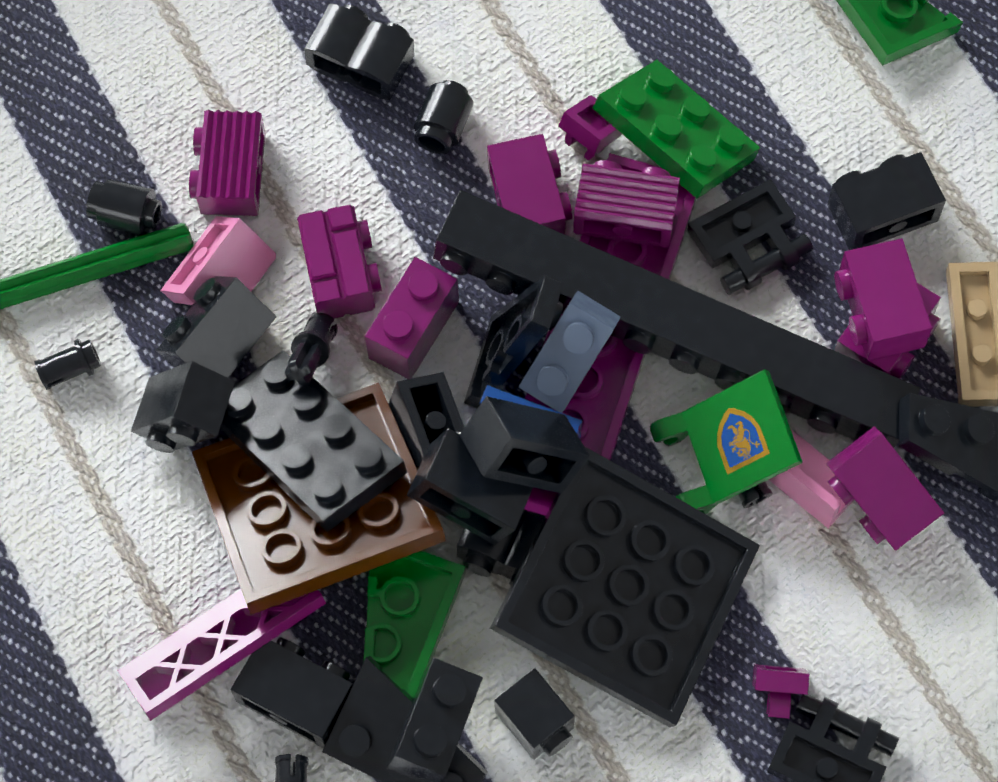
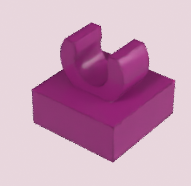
M592 95L565 111L558 127L566 132L565 144L571 146L578 141L587 148L584 158L588 161L601 153L607 145L622 135L593 109L597 99Z
M754 664L752 685L755 690L768 691L766 705L768 717L789 718L791 693L808 695L810 674L806 669Z

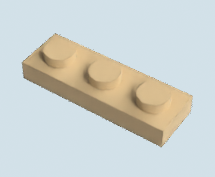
M998 262L949 263L946 269L959 404L971 407L998 406Z

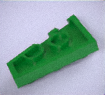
M836 0L882 66L958 33L963 24L951 12L945 16L931 5L928 0Z
M424 551L413 553L369 570L367 590L368 605L364 661L366 657L371 656L383 668L382 671L413 698L424 671L433 659L466 574V566Z

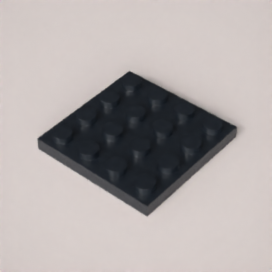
M585 447L590 457L565 491L557 493L490 629L669 728L674 727L682 715L760 545Z

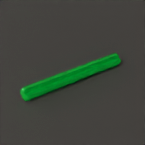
M179 223L0 279V309L189 251L193 247L189 228L186 223Z

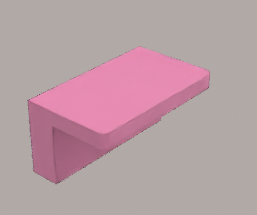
M216 216L160 291L173 303L193 305L195 303L193 297L197 289L205 281L216 276L237 277L252 291L276 259V253L240 218Z
M791 429L803 463L769 479V481L829 529L852 502L845 505L827 482L835 476L826 465L830 460Z

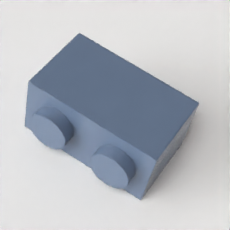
M577 291L519 385V388L556 411L563 413L615 329L620 316Z

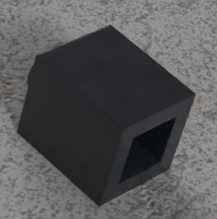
M536 668L494 700L495 713L533 760L543 752L549 757L556 754L573 738L570 731L574 729V714Z

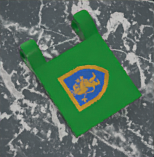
M765 369L681 413L664 417L650 425V432L656 443L663 441L665 445L673 446L689 435L706 485L683 492L676 496V498L704 514H707L716 505L803 463L771 374Z

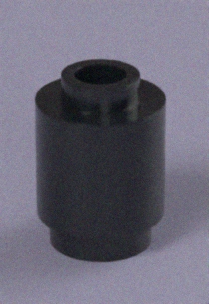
M445 80L442 83H434L430 86L414 124L416 131L414 140L423 149L436 154H447L451 147L458 144L474 105L473 99L463 85L455 81Z
M108 179L105 183L100 181L94 182L89 192L86 207L87 217L96 220L99 226L137 235L146 234L149 228L155 229L162 212V202L156 200L154 189L113 179Z

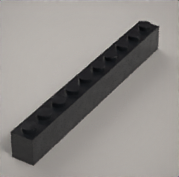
M462 190L459 191L436 239L433 259L440 261L441 266L457 275H466L468 273L485 281L489 288L504 295H511L512 293L520 295L543 276H549L563 283L558 301L563 303L561 314L564 313L576 292L579 291L620 316L611 336L623 340V344L627 348L640 354H649L651 352L669 360V364L673 368L683 373L695 374L697 372L715 380V384L723 390L764 369L768 370L785 414L790 412L806 419L810 427L822 433L833 434L836 432L852 439L854 442L874 426L894 448L899 442L900 399L909 393L918 395L920 387Z

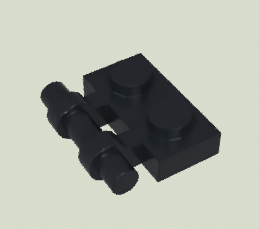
M771 179L690 221L687 228L688 233L712 269L728 260L734 267V271L720 278L722 287L728 295L742 288L750 290L762 283V277L779 268L787 270L797 265L801 256L813 250L812 243L806 234L803 233L792 240H789L784 230L795 225L796 215ZM767 241L772 251L752 260L747 250Z
M802 694L795 712L814 720L812 726L808 730L791 721L789 722L767 773L786 782H881L887 767L869 759V753L874 748L891 757L899 737L882 730V724L869 717L865 722L837 709L839 703L824 697L823 701L810 695ZM828 727L857 740L853 751L825 738Z

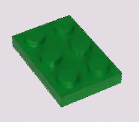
M658 60L653 61L598 95L593 109L658 166L668 171L671 176L679 177V184L696 199L753 162L761 148Z

